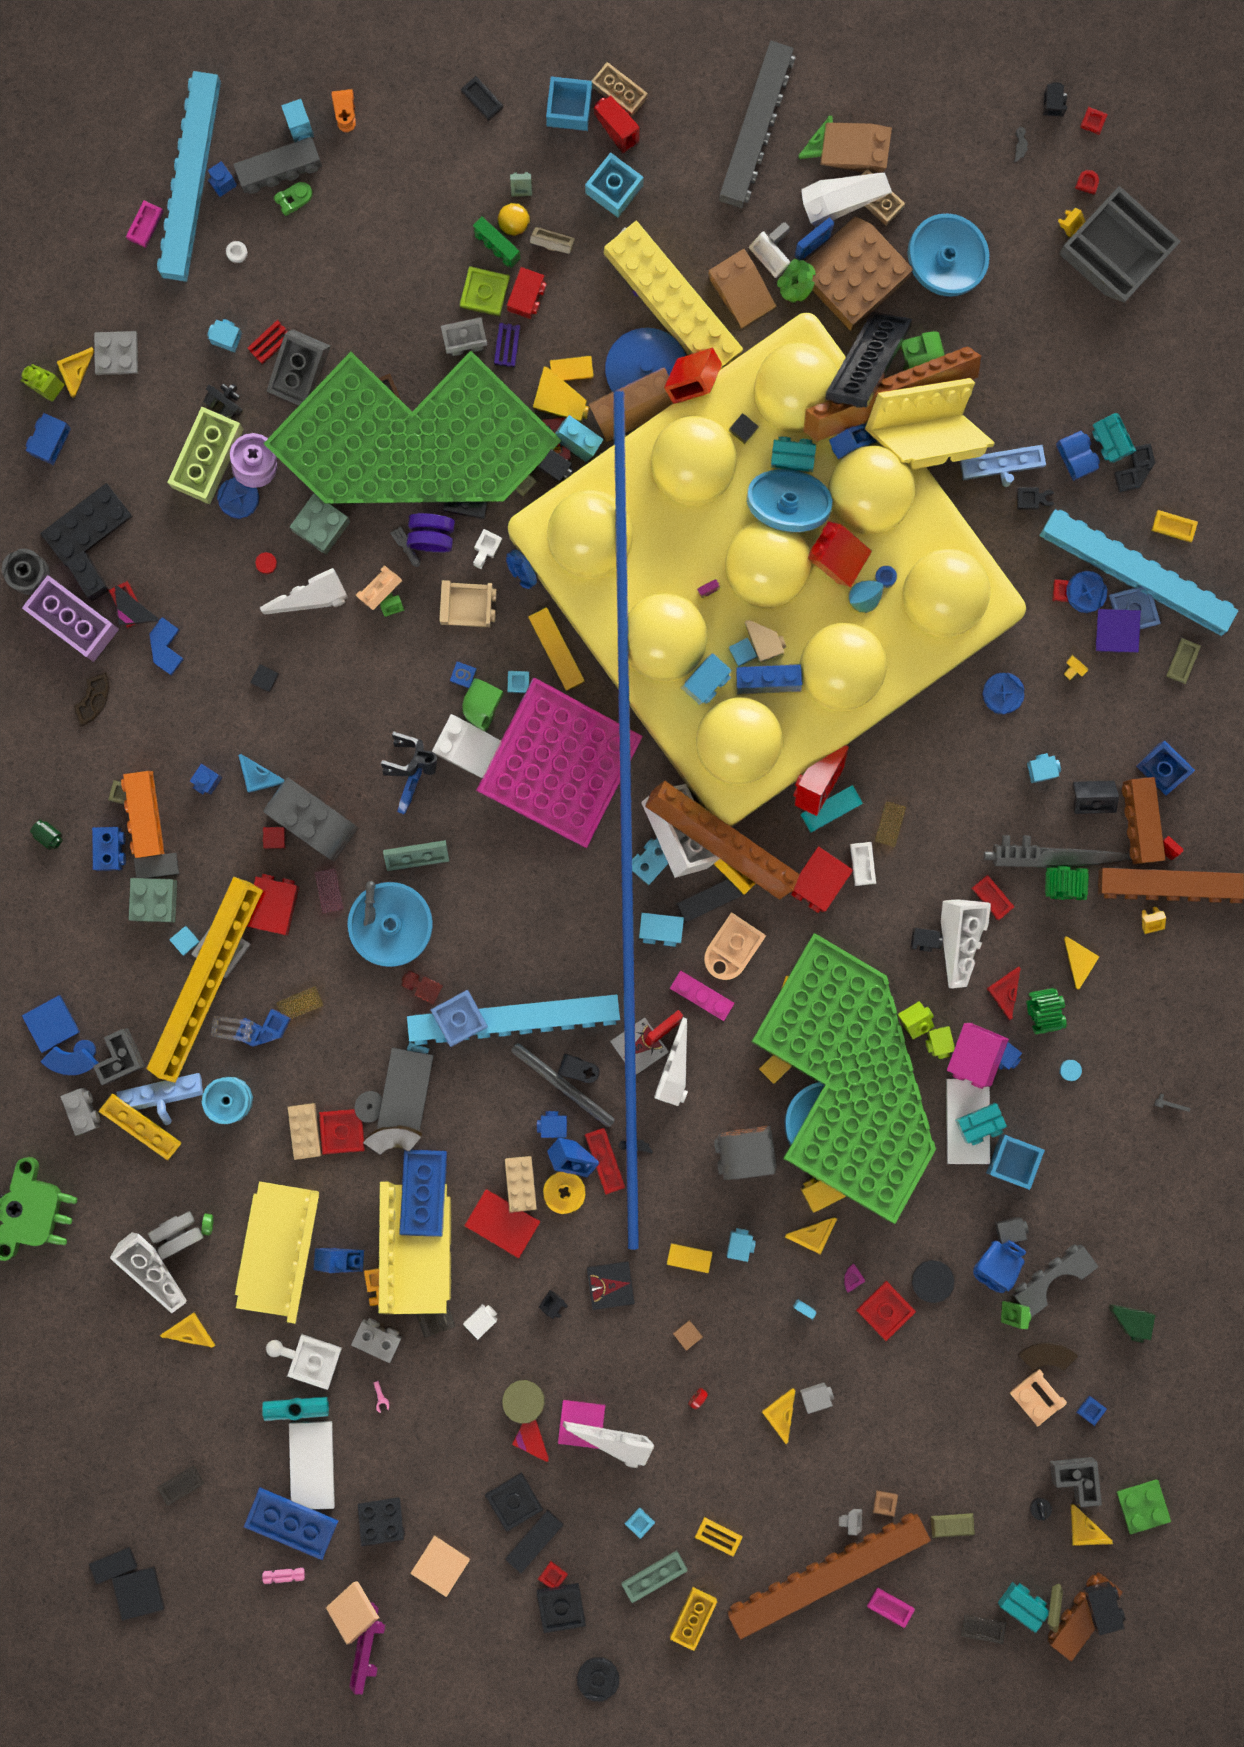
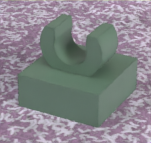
M517 172L510 174L511 196H532L531 174H528V172H525V174H517Z

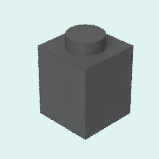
M1016 1217L994 1222L998 1241L1001 1244L1007 1241L1014 1243L1027 1240L1026 1234L1029 1233L1028 1225L1022 1218Z

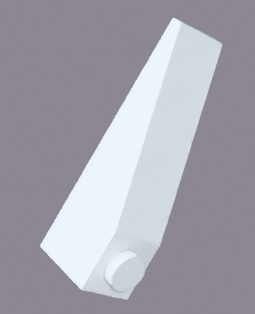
M332 568L309 579V585L293 588L289 596L281 595L259 608L263 614L329 607L332 605L338 607L345 603L344 599H347L348 596L338 575Z
M968 900L943 901L941 928L949 988L967 987L975 965L973 957L976 949L981 947L982 943L979 941L982 932L987 930L989 924L991 903Z
M130 1233L117 1244L110 1259L168 1311L173 1313L186 1303V1298L158 1253L139 1234Z
M563 1422L566 1430L619 1460L626 1462L625 1465L629 1467L645 1466L654 1447V1444L646 1436Z

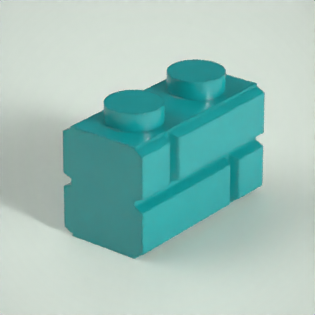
M1118 413L1111 414L1093 424L1095 429L1092 431L1093 436L1097 442H1101L1103 446L1101 453L1106 461L1109 460L1114 463L1136 452Z
M778 437V440L774 439L771 468L813 472L816 444H813L810 439H800L799 442L791 441L789 437Z
M996 1103L955 1119L964 1142L967 1144L971 1143L972 1146L983 1142V1137L991 1135V1137L1002 1134V1129L1007 1127Z
M1012 1582L998 1601V1605L1035 1633L1049 1615V1610L1046 1607L1047 1603L1039 1596L1033 1598L1029 1595L1030 1590L1023 1584L1019 1583L1017 1586Z

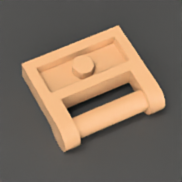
M385 565L362 592L359 591L356 594L372 610L402 581L397 574L389 570Z
M1040 1369L1033 1372L1010 1392L1037 1427L1067 1403L1063 1397H1059L1045 1380ZM1034 1382L1039 1384L1053 1401L1050 1407L1034 1390L1031 1384Z

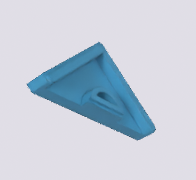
M239 755L248 793L281 785L284 782V779L244 755Z

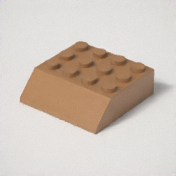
M856 216L806 260V262L814 267L816 276L813 275L812 279L815 282L812 291L850 331L911 277L913 271L907 261L872 224Z

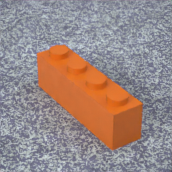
M153 771L123 774L124 779L121 780L123 792H126L127 798L124 801L125 811L129 812L130 819L127 822L129 833H132L133 842H130L131 852L135 854V858L163 855L164 846Z

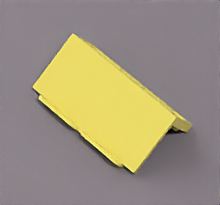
M971 378L878 393L865 430L882 446L894 453L902 464L911 462L910 466L913 469L943 464L947 461L948 457H950L952 462L981 457L985 454L988 447H993L995 444L963 415L975 385Z
M259 1181L257 1194L254 1193L236 1286L235 1295H238L236 1308L287 1316V1322L296 1323L319 1191Z
M380 1182L379 1313H447V1300H451V1197H447V1184L445 1185L443 1237L399 1235L402 1185Z

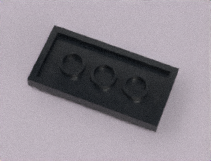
M105 483L40 534L67 567L66 562L83 551L86 553L133 516L110 486Z

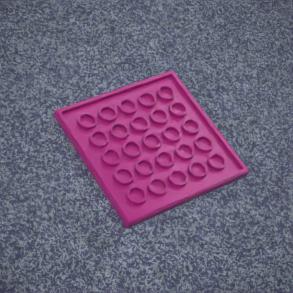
M533 678L476 791L587 848L620 783L619 723L544 682ZM630 730V761L643 737Z

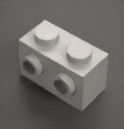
M80 1088L61 1096L75 1136L100 1127V1117L98 1112L93 1109V1098L89 1090Z
M369 1318L368 1321L364 1319L351 1345L390 1363L402 1339L399 1336L400 1332L390 1327L386 1330L380 1327V1323L374 1319Z

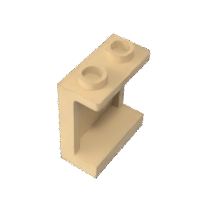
M442 580L440 624L491 627V622H495L496 611L492 609V601L496 602L497 589H493L492 583H488V585L461 584Z

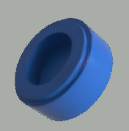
M882 566L877 570L875 579L883 584V588H889L895 584L897 573L891 566Z
M81 1040L74 1046V1052L85 1048L93 1057L96 1054V1047L89 1040Z

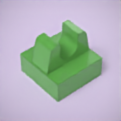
M392 592L380 603L385 617L404 611L399 595L393 597Z

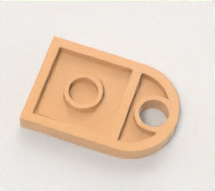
M731 912L706 949L704 962L708 972L721 980L737 977L744 970L766 935ZM718 961L723 962L726 966L722 974L716 973L713 969L714 964Z

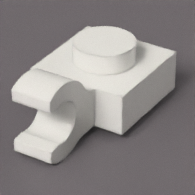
M483 529L474 547L475 550L479 551L473 562L475 567L482 569L487 556L494 558L502 542L501 537Z

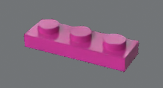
M682 971L679 972L670 987L674 992L722 1021L725 1020L734 1005V1002Z

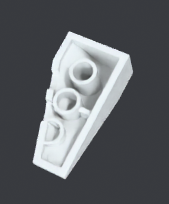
M885 173L820 180L801 189L803 204L810 223L816 228L829 217L835 220L892 193Z
M686 1018L681 1020L654 1096L658 1100L679 1106L680 1102L684 1103L688 1092L684 1090L686 1086Z

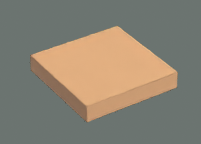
M434 1536L411 1571V1574L447 1597L470 1559Z
M358 1581L353 1582L326 1607L346 1644H351L379 1619Z

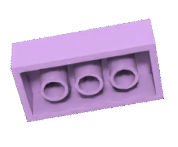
M48 575L22 607V609L93 662L119 630L115 625Z

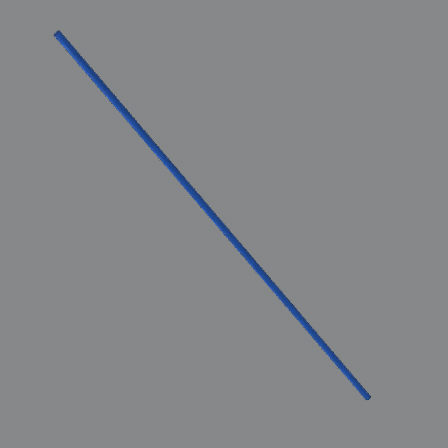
M613 391L628 1249L634 1250L639 1249L625 407L624 391Z

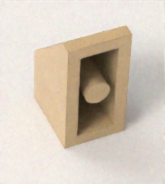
M751 620L745 621V626L759 663L784 654L783 649L786 648L783 636L778 637L777 632Z

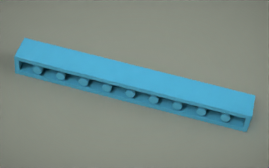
M193 71L192 78H189L188 91L190 93L189 98L185 99L184 104L186 116L181 121L183 134L182 138L178 140L179 158H176L174 162L176 175L171 180V191L173 193L172 198L168 199L167 204L169 216L164 221L166 234L165 238L161 240V251L163 252L162 257L157 262V270L162 278L187 281L221 84L216 74Z
M1055 509L1039 535L1133 588H1139V586L1146 588L1141 590V592L1146 595H1152L1153 599L1220 636L1228 631L1239 611L1234 608L1232 603L1215 598L1216 595L1212 592L1197 588L1194 582L1179 578V575L1174 571H1166L1161 568L1159 563L1143 558L1141 553L1134 550L1130 551L1121 542L1106 538L1103 532L1088 528L1085 522L1070 518L1069 514L1065 511H1057Z
M618 995L482 1008L479 1011L488 1027L474 1035H478V1039L490 1038V1033L497 1032L499 1037L509 1036L511 1031L517 1030L520 1031V1034L532 1033V1029L540 1028L541 1032L553 1031L555 1026H561L562 1030L574 1029L575 1024H582L583 1028L595 1027V1022H603L604 1026L616 1025V1020H620ZM433 1014L407 1016L409 1042L414 1041L415 1045L427 1044V1040L435 1039L436 1043L447 1042Z

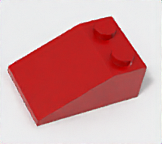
M844 745L807 768L804 775H799L795 784L797 788L793 795L796 797L794 806L818 816L845 768L848 746Z

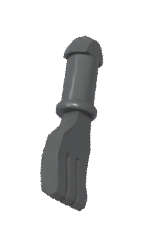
M400 526L390 534L396 543L404 548L403 552L406 553L411 564L419 567L421 560L412 548L407 547V535Z
M373 881L367 882L365 887L364 926L375 921L376 912L373 904L375 903L374 892L376 885Z

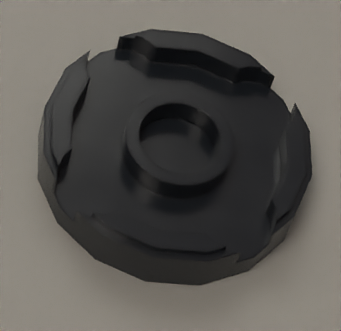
M924 1261L912 1274L913 1290L919 1298L926 1302H941L950 1296L954 1288L952 1271L940 1261Z
M593 1657L586 1660L580 1666L577 1674V1685L587 1699L605 1701L616 1693L619 1686V1673L616 1666L610 1660L603 1657Z

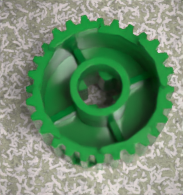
M1067 866L1047 868L1045 881L1046 897L1058 900L1075 899L1076 897V900H1087L1088 869L1077 868L1076 870H1070V867Z
M1051 988L1029 993L1030 1000L1026 1002L1027 1011L1035 1024L1032 1025L1035 1034L1057 1031L1067 1027L1066 1018L1062 1015L1061 1010L1065 1008L1063 996H1058L1057 989Z

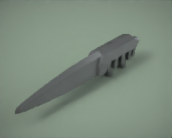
M1002 835V845L994 844L993 852H984L983 854L984 860H993L995 866L1076 867L1131 860L1129 853L1031 846V836L1023 835L1022 846H1010L1011 836Z

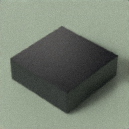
M742 413L729 428V432L745 444L759 426Z
M259 664L250 683L270 693L279 673Z

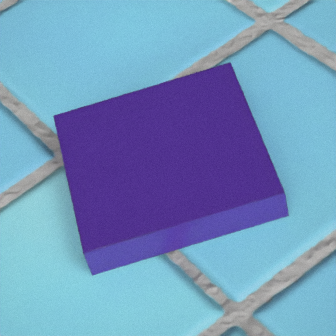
M1098 609L1096 651L1139 653L1141 610Z

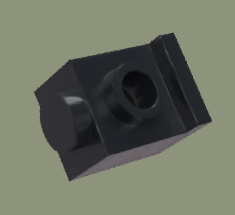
M1054 82L1047 84L1044 91L1043 116L1064 117L1067 111V93H1064V85L1062 83Z
M913 928L910 949L915 950L917 946H920L921 951L932 952L933 948H942L943 937L940 936V931Z

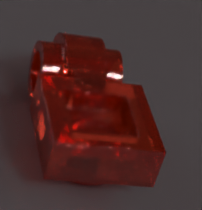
M408 970L401 979V986L411 991L413 988H418L415 995L434 1004L443 985L426 976L419 982L420 976Z

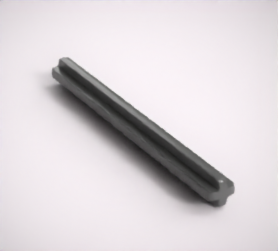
M515 1044L511 1050L513 1054L606 1127H611L615 1119L521 1044Z

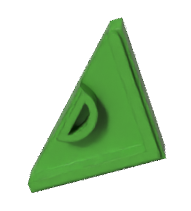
M832 115L828 116L824 124L810 139L809 143L799 154V159L820 157L822 155L826 123H833Z

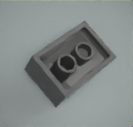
M293 329L285 333L267 392L300 405L312 393L324 367L330 345Z

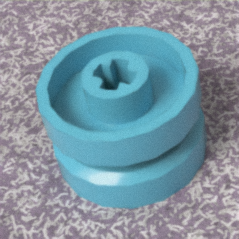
M223 1077L212 1081L202 1095V1106L205 1114L218 1124H230L242 1120L248 1115L253 1102L251 1089L244 1081L237 1077ZM229 1097L230 1103H224V1098Z

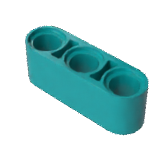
M852 785L828 798L818 816L807 811L800 815L811 833L862 805L863 802Z

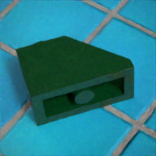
M1112 1304L1109 1305L1110 1311L1124 1332L1131 1336V1340L1137 1342H1144V1339L1151 1340L1155 1314Z

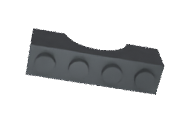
M1076 1244L1070 1246L1065 1251L1067 1253L1061 1259L1056 1257L1049 1262V1268L1045 1271H1042V1269L1031 1276L1033 1280L1027 1284L1023 1282L1014 1289L1016 1291L1013 1294L1014 1298L1020 1305L1030 1307L1031 1317L1048 1305L1046 1299L1047 1288L1056 1277L1069 1274L1083 1279L1099 1267L1084 1246L1080 1244L1078 1246Z

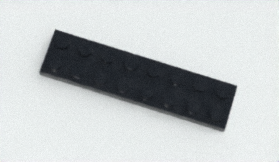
M872 311L827 389L825 400H830L834 403L850 404L858 408H867L909 332L912 319Z

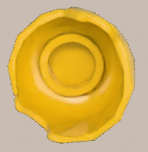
M511 203L500 210L497 220L499 228L504 233L516 236L526 230L530 217L528 211L523 206Z

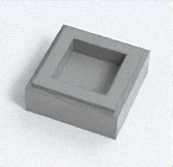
M783 222L769 235V238L776 245L789 234L790 227L786 222Z

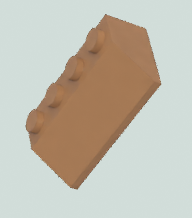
M664 367L616 390L624 391L625 433L643 425L673 404L664 388L669 378ZM612 392L589 403L606 442L614 439V400Z

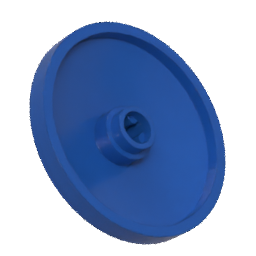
M639 328L627 332L613 344L607 355L605 374L611 392L616 391L663 367L668 375H670L676 360L686 356L678 341L664 331L654 328Z

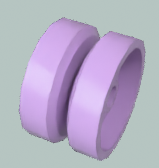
M255 433L245 434L236 439L231 446L230 460L232 473L236 480L244 486L252 488L263 487L270 483L276 475L277 458L263 444L268 439L263 435Z

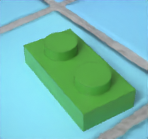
M1002 1301L1001 1323L1020 1329H1028L1031 1320L1030 1307L1014 1302Z

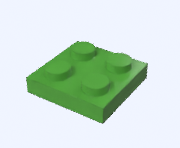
M1157 1479L1117 1491L1130 1534L1171 1522Z

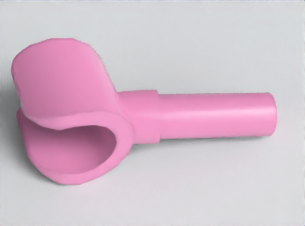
M379 1381L374 1382L378 1398L376 1408L381 1413L379 1405L385 1403L387 1410H389L390 1404L382 1394Z

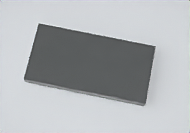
M392 1047L377 1129L401 1125L420 1132L434 1055Z

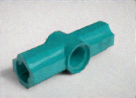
M328 1397L264 1401L262 1408L264 1421L328 1416ZM291 1405H299L301 1408V1413H293L291 1411Z

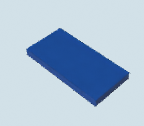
M404 1150L399 1235L443 1237L447 1151Z
M259 1488L244 1527L323 1560L338 1520Z

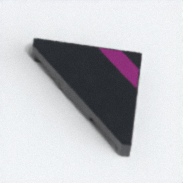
M115 586L118 623L120 626L159 621L154 614L119 586Z

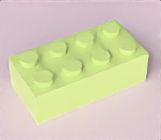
M201 407L167 483L175 490L210 504L230 461L231 446L236 439L241 437L244 430L241 424Z

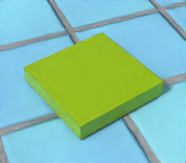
M469 266L460 307L500 317L510 276Z

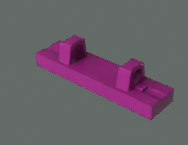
M370 1602L375 1612L378 1614L379 1608L375 1606L373 1602ZM375 1621L358 1637L349 1685L354 1694L363 1695L366 1676L376 1677L377 1667L374 1664L368 1663L374 1633L384 1634L385 1625L380 1621Z

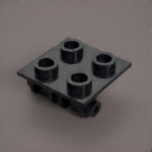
M400 1497L358 1504L361 1547L404 1540L405 1530L402 1524Z

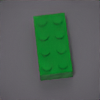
M481 216L473 225L476 239L482 240L487 249L491 248L497 258L501 257L503 259L502 262L507 267L510 266L512 268L521 259L520 251L485 218Z

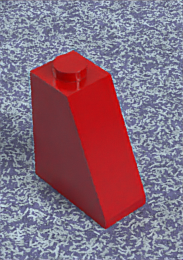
M612 96L600 99L595 104L594 114L623 154L639 143L640 127Z

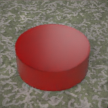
M264 552L258 555L255 564L261 573L270 574L275 571L277 560L271 553Z

